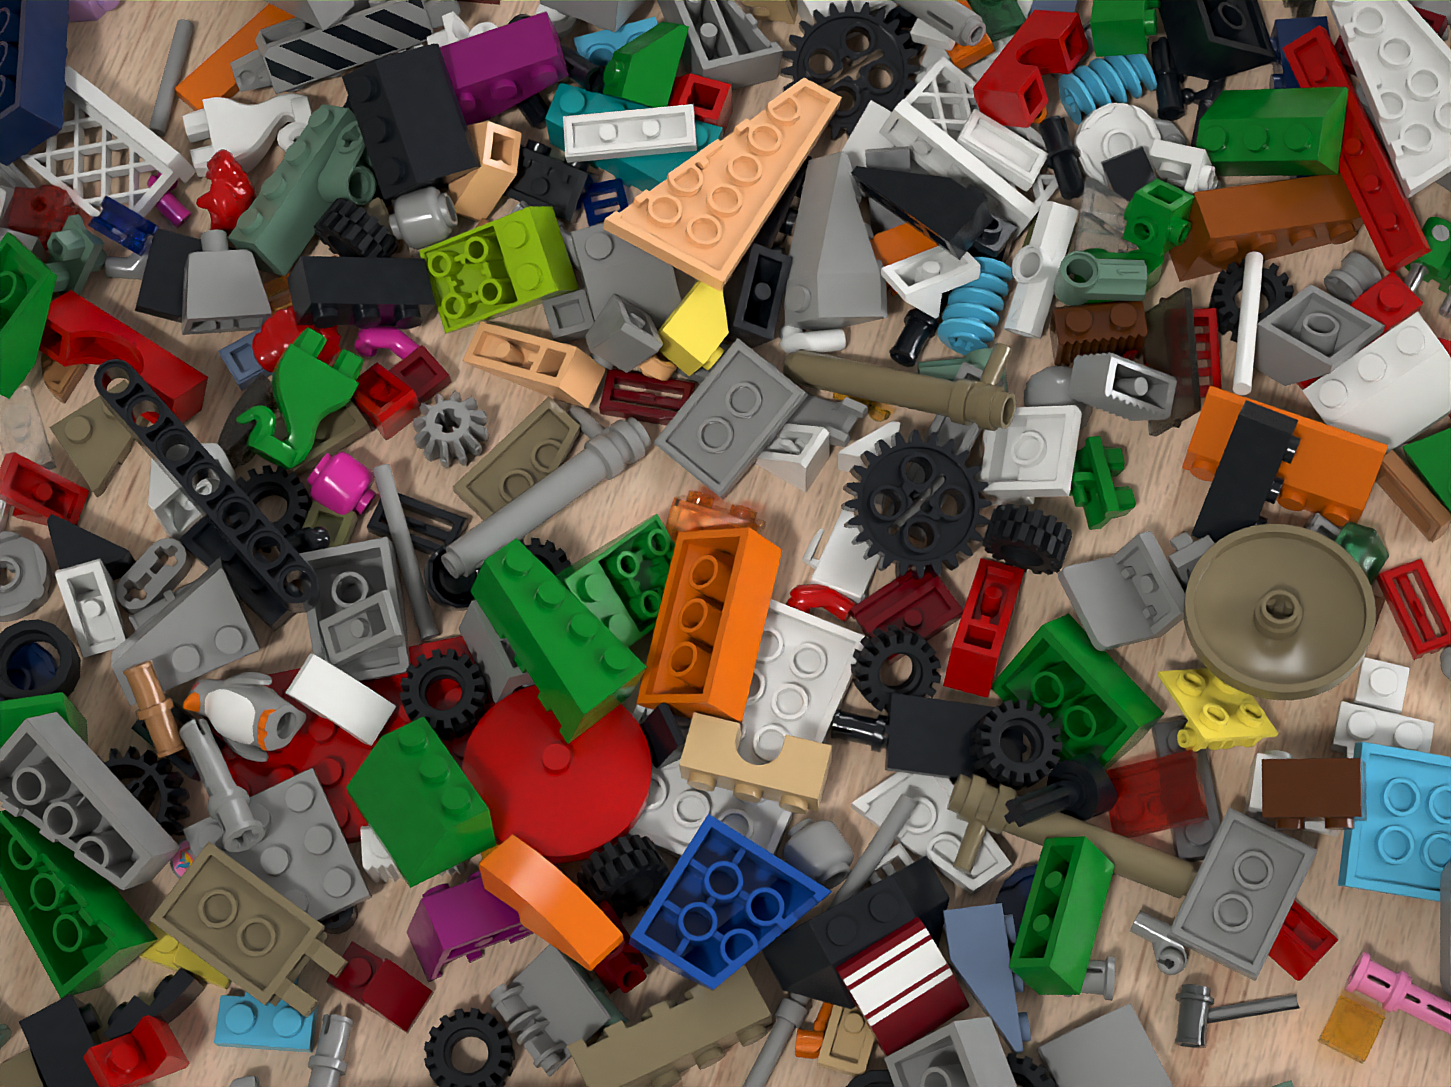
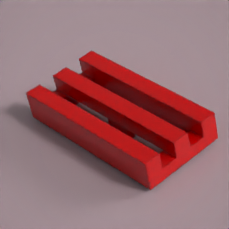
M1422 559L1379 573L1376 580L1413 660L1422 658L1427 653L1439 652L1441 648L1451 647V621ZM1413 573L1439 628L1441 637L1436 638L1421 602L1417 598L1407 577L1408 574ZM1393 579H1396L1401 589V592L1408 604V607L1415 619V622L1423 636V639L1425 641L1424 643H1422L1420 640V637L1398 593V590L1393 582Z

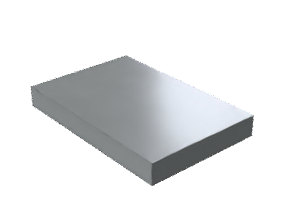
M737 338L653 443L724 500L806 399L808 394Z
M1229 807L1167 934V938L1256 981L1318 850Z

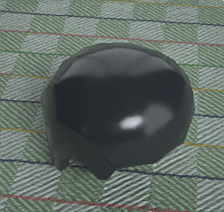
M448 543L438 548L427 561L424 569L425 589L433 601L440 606L452 611H465L468 609L471 601L476 600L470 590L481 568L468 577L462 575L459 578H454L447 571L441 560V556L446 553V547L451 544Z

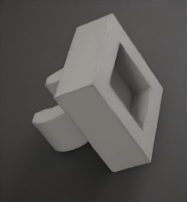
M1184 532L1170 540V544L1176 552L1168 556L1169 563L1183 591H1186L1190 575L1199 559L1215 544L1209 535L1194 542L1190 535Z

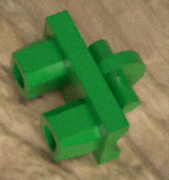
M1094 436L1088 437L1085 440V446L1076 451L1069 496H1073L1075 507H1083L1089 530L1102 529L1112 518L1126 516L1136 505L1132 489L1128 486L1114 487L1111 477H1117L1124 470L1125 461L1121 448L1103 446L1101 437Z

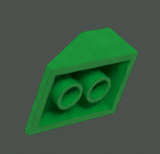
M7 231L0 241V395L10 399L36 363L57 275L19 239Z

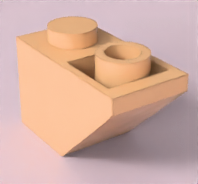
M489 121L467 125L481 167L449 182L448 195L454 204L456 214L480 222L482 218L487 219L517 175L522 134Z

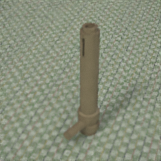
M1002 343L994 345L979 382L963 378L955 382L801 349L796 351V353H789L783 367L784 376L796 385L946 416L950 418L951 422L970 426L976 423L978 428L989 431H996L998 428H1008L1013 420L1016 407L1014 394L1006 392L1002 386H997L1012 352L1010 347Z
M962 774L959 775L947 805V810L957 813V819L968 822L953 865L954 869L963 873L971 874L986 830L996 834L1004 831L1043 846L1045 838L1086 836L1115 865L1114 874L1179 899L1183 895H1187L1199 871L1193 868L1192 862L1061 812L1022 827H1018L1016 822L1008 824L1004 817L1009 812L1005 803L1019 797L1016 795V790L999 784L997 788L986 784V778L976 774H972L971 778Z

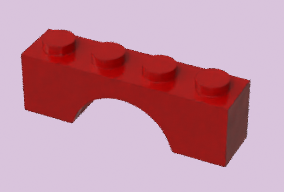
M72 290L50 303L39 351L64 367L77 364L101 365L112 359L126 361L182 423L202 410L208 376ZM147 411L140 415L153 424L159 418V414L153 411Z

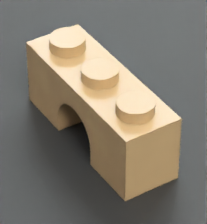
M696 712L693 713L679 763L681 778L688 780L687 784L703 791H714L715 787L731 790L736 798L747 802L758 803L761 801V798L780 802V808L797 814H806L807 809L819 811L832 761V745L785 735L782 750L776 759L764 765H754L742 759L737 752L741 740L740 723Z

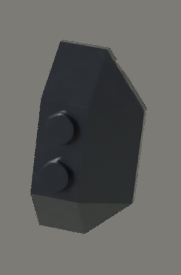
M926 855L782 934L761 950L783 991L846 1009H852L856 1006L835 968L916 917L922 921L935 944L939 947L944 925L943 910H947L950 897Z

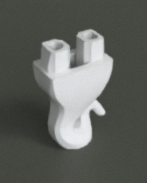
M282 94L254 105L239 103L223 97L202 99L204 109L182 116L190 143L211 138L212 145L190 150L197 176H206L208 171L207 162L221 149L231 152L234 160L242 166V170L246 173H249L260 163L276 136L280 148L286 152L288 147L301 135L308 125L310 116L313 114L308 95Z

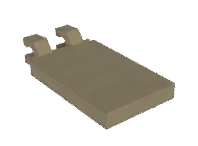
M209 841L149 919L265 1006L271 1003L276 1007L282 999L307 1018H309L320 1002L294 984V982L312 959L336 978L340 976L349 964L344 958L323 944L329 936L323 932L326 928L324 925Z

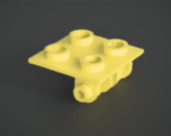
M1208 668L1158 672V677L1188 720L1184 728L1179 730L1177 734L1178 744L1187 751L1197 752L1207 747L1211 750L1231 749L1234 746L1253 747L1262 738L1277 737L1279 734L1252 695L1243 693L1224 683Z

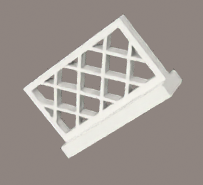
M942 56L908 96L902 99L894 108L879 133L897 147L909 146L910 158L931 175L952 178L963 187L967 183L977 187L988 198L985 204L989 212L1017 227L1013 239L1015 241L1040 210L1042 201H1047L1058 188L1055 175H1043L1039 172L1032 185L1035 202L1032 203L1016 190L1013 183L996 174L948 135L947 130H962L971 114L970 105L978 104L975 101L972 89L976 82ZM941 73L955 85L956 93H939L936 77ZM914 103H931L934 119H928L912 105ZM942 104H959L962 120L945 119ZM1004 126L1046 152L1042 136L1031 126L1029 128Z
M67 65L65 67L66 89L63 107L68 101L72 102L75 105V118L72 121L64 122L62 130L58 134L74 131V147L57 150V135L47 139L46 152L23 155L20 159L123 242L178 178L186 184L195 174L196 170L178 151ZM102 126V142L84 145V129ZM129 148V164L111 167L112 151ZM102 153L101 169L84 172V156ZM139 157L142 158L144 162H139ZM74 158V174L56 177V161ZM157 170L162 174L150 188L139 190V173ZM129 175V192L111 195V178ZM101 180V197L83 199L84 183ZM129 202V213L116 226L111 222V205ZM101 207V213L95 208Z

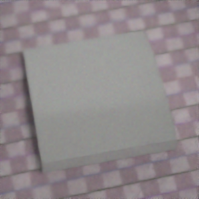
M1131 1003L1077 1027L1037 1049L1050 1077L1054 1081L1055 1087H1173Z

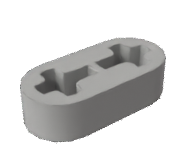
M173 538L160 539L152 544L121 577L116 585L115 594L118 602L128 614L134 615L163 599L164 592L169 589L173 591L187 576L191 567V559L181 542ZM166 554L169 557L175 556L178 562L174 567L167 564L163 566L160 558ZM135 587L138 590L143 589L147 596L141 601L138 598L133 599L129 592Z

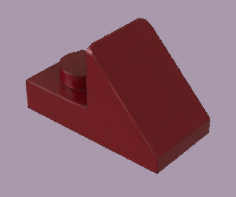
M352 941L342 956L349 964L338 978L330 974L326 983L408 1034L434 992L388 958L383 960Z

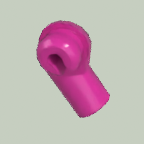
M158 172L156 176H150L147 181L148 188L162 175ZM176 180L156 203L155 207L176 228H179L189 219L192 213L170 192L177 187L178 180Z
M375 326L369 329H361L358 332L359 338L354 343L355 350L362 356H375L378 348H385L391 350L402 360L420 347L401 330L392 326Z

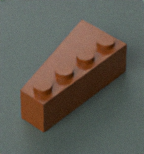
M1338 173V175H1318L1198 191L1192 194L1195 198L1188 219L1191 222L1190 233L1181 246H1175L1169 250V254L1179 282L1218 273L1222 270L1226 271L1228 265L1234 261L1239 267L1241 260L1245 258L1246 254L1253 251L1261 253L1264 260H1269L1328 244H1343L1352 240L1357 235V231L1364 222L1341 173Z

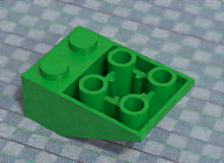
M655 514L557 574L556 577L628 648L655 628L675 543L658 514Z

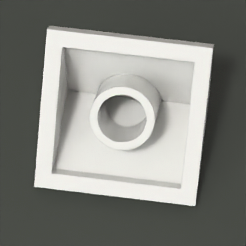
M201 443L235 482L238 477L223 449L217 443ZM181 444L174 445L167 451L166 458L172 461L181 460L186 457L190 448ZM151 458L148 505L168 537L178 541L203 515ZM205 478L197 484L195 491L203 495L211 494L217 490L220 482L213 478Z

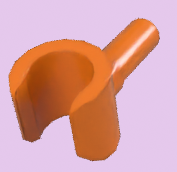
M822 1003L814 1021L813 1030L798 1028L795 1043L796 1057L809 1059L819 1057L824 1040V1032L827 1028L826 1025L833 1009L832 1004Z

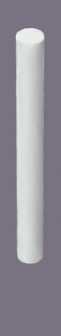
M1255 251L1249 252L1245 256L1233 379V391L1238 395L1249 394L1252 387L1263 255Z

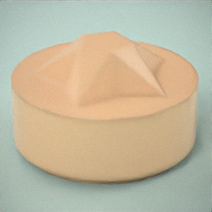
M659 351L638 365L645 376L654 377L662 381L669 380L677 369V366Z

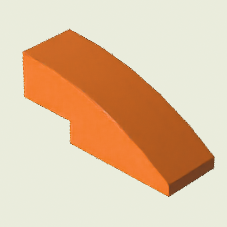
M513 834L478 864L484 889L518 911L521 925L589 971L624 941L621 931L578 886L536 850Z

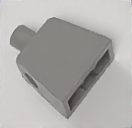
M210 230L202 233L200 237L203 252L188 254L184 267L182 335L259 329L265 320L271 316V307L252 252L247 249L229 250L226 231Z

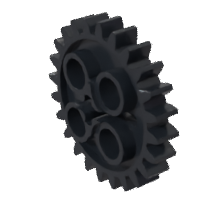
M848 0L844 12L839 13L837 7L832 2L829 4V16L824 17L817 9L814 10L812 15L815 24L813 26L803 20L799 22V28L804 36H789L788 41L796 48V51H783L782 58L792 63V66L783 68L780 72V76L792 79L791 83L783 87V92L803 78L821 85L839 76L844 67L843 63L847 62L848 66L854 67L878 50L883 52L881 58L864 65L858 70L857 80L853 81L850 76H846L828 89L833 93L846 91L854 99L853 108L848 111L837 110L827 125L831 128V140L837 138L840 130L846 131L847 139H849L871 100L892 112L902 99L907 97L904 95V92H911L917 85L915 82L908 80L909 76H914L920 72V67L908 64V61L917 55V49H904V45L911 37L910 33L897 36L895 31L900 20L896 19L888 25L884 23L883 20L886 12L884 8L875 17L869 15V2H865L860 12H854L852 1ZM853 32H860L867 37L869 47L865 51L854 52L847 46L846 37ZM817 54L828 56L832 62V69L826 74H817L810 68L809 59ZM874 69H882L889 74L891 84L887 88L876 89L869 83L868 73Z
M913 430L909 434L908 442L906 443L900 432H896L891 436L892 448L884 440L880 439L874 444L878 456L866 450L860 455L866 468L854 465L849 472L858 482H850L843 486L845 492L854 496V499L846 501L841 505V509L854 512V517L847 521L844 527L858 528L860 533L851 543L857 545L866 542L869 547L863 556L865 560L876 554L881 557L878 570L883 571L893 563L895 564L896 578H901L905 575L908 568H911L914 580H919L923 578L925 567H927L932 577L935 578L942 575L941 562L952 571L959 567L955 554L964 559H968L973 555L967 542L979 544L983 541L984 538L975 530V527H985L990 523L989 519L979 514V510L991 506L992 502L979 498L978 493L987 488L989 484L988 482H975L973 476L981 469L980 465L969 468L964 465L970 453L968 450L957 456L952 453L955 440L950 439L940 447L937 446L938 437L936 432H932L925 442H922L919 431ZM914 462L923 468L925 473L923 483L918 484L909 480L905 471L907 463ZM937 476H943L944 483L921 504V510L909 517L894 535L889 534L888 528L912 505V500L922 494ZM883 494L891 498L894 504L892 516H884L877 511L874 504L876 495ZM941 494H948L957 502L958 508L955 516L946 515L940 509L939 497ZM910 526H917L925 532L927 543L923 549L916 548L910 543L908 539Z

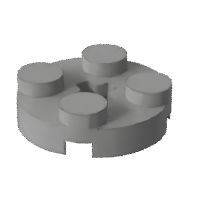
M11 531L0 532V569L7 567L11 573H15V577L9 584L5 586L0 584V622L18 620L27 616L35 609L44 606L49 598L48 589L52 578L49 560L42 549L35 542Z

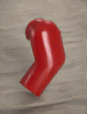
M819 584L797 585L790 591L791 597L786 602L787 606L808 614L810 608L822 607L844 623L851 617L850 609L857 605V603L840 592Z

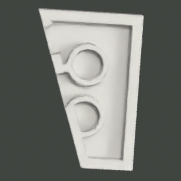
M897 772L851 803L853 810L880 828L901 794L915 801L917 806L895 840L920 858L927 855L930 863L936 870L971 895H974L1011 869V862L987 830L985 831L971 874L963 873L953 868L968 822L957 819V813L947 810L949 798L954 788V785L948 778Z

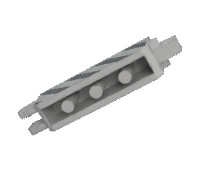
M353 0L355 6L347 11L337 24L326 28L324 31L297 17L261 29L255 39L258 49L231 62V70L241 92L272 86L275 94L284 91L294 92L303 88L306 83L323 77L334 78L343 74L346 69L363 63L367 64L375 59L403 49H414V45L420 43L423 45L427 41V36L434 34L433 29L444 25L442 16L452 11L459 16L461 7L457 0Z

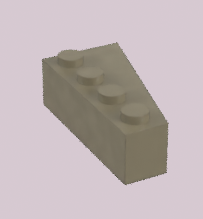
M745 964L713 991L699 984L690 988L684 994L687 1001L679 1005L675 999H671L649 1007L641 1016L642 1022L634 1026L632 1022L623 1023L621 1020L604 1028V1034L597 1039V1043L587 1047L583 1038L567 1045L586 1086L672 1087L682 1079L679 1073L696 1064L700 1070L705 1069L725 1057L723 1050L738 1042L741 1043L742 1047H745L768 1034L766 1027L772 1025V1015Z

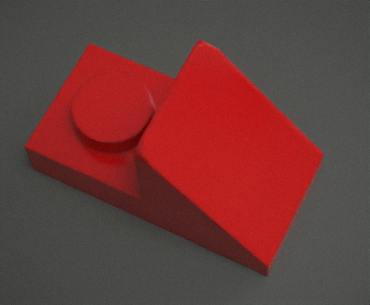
M378 362L358 376L356 381L360 384L351 400L370 417L385 440L392 438L420 415L418 398L414 390Z
M15 452L5 454L0 467V500L15 507L12 516L48 526L47 520L53 514L77 525L89 490Z
M150 1015L143 1016L131 1033L93 1046L83 1056L99 1087H137L185 1069L190 1064L168 1023Z

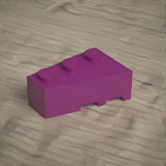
M552 863L560 870L558 863ZM480 871L470 875L466 882L450 888L449 884L445 883L427 890L422 895L423 898H421L406 931L428 983L442 977L440 973L441 966L466 955L469 963H472L483 957L480 951L483 948L508 939L510 944L534 934L521 925L518 911L484 889Z

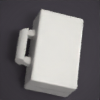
M842 510L820 559H814L813 555L824 529H820L813 537L802 561L815 569L810 584L830 587L858 604L867 597V589L870 587V582L881 557L876 554L867 560L863 558L869 546L866 542L857 545L851 543L860 532L858 528L844 527V524L854 517V513ZM889 527L888 532L891 534L892 528Z

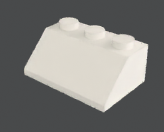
M1417 311L1353 355L1330 374L1322 376L1302 391L1325 424L1388 445L1386 455L1391 450H1397L1451 413V357Z

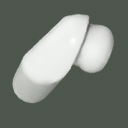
M783 325L778 333L781 339L779 345L788 354L791 352L796 353L800 349L815 353L842 351L846 344L845 334L841 328L802 332L801 328Z

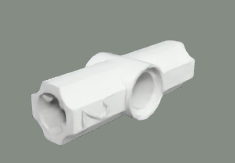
M1042 201L1030 243L1017 252L1012 262V275L1018 283L1004 330L1038 340L1041 338L1053 295H1055L1053 288L1061 261L1066 255L1078 210L1053 201Z

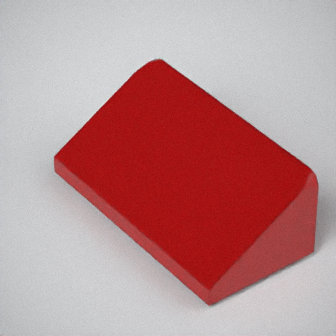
M1294 900L1268 955L1295 980L1300 981L1335 945L1338 939Z

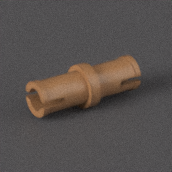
M152 660L144 661L125 669L123 674L128 680L139 707L135 711L138 720H144L156 748L158 758L184 749L186 745L179 735L178 726L171 712L174 704L171 697H165L153 668Z

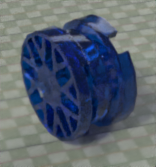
M105 195L100 203L102 207L100 214L93 216L88 226L142 257L147 249L145 245L147 238L154 236L159 226ZM115 228L127 235L126 239L113 233L112 229Z

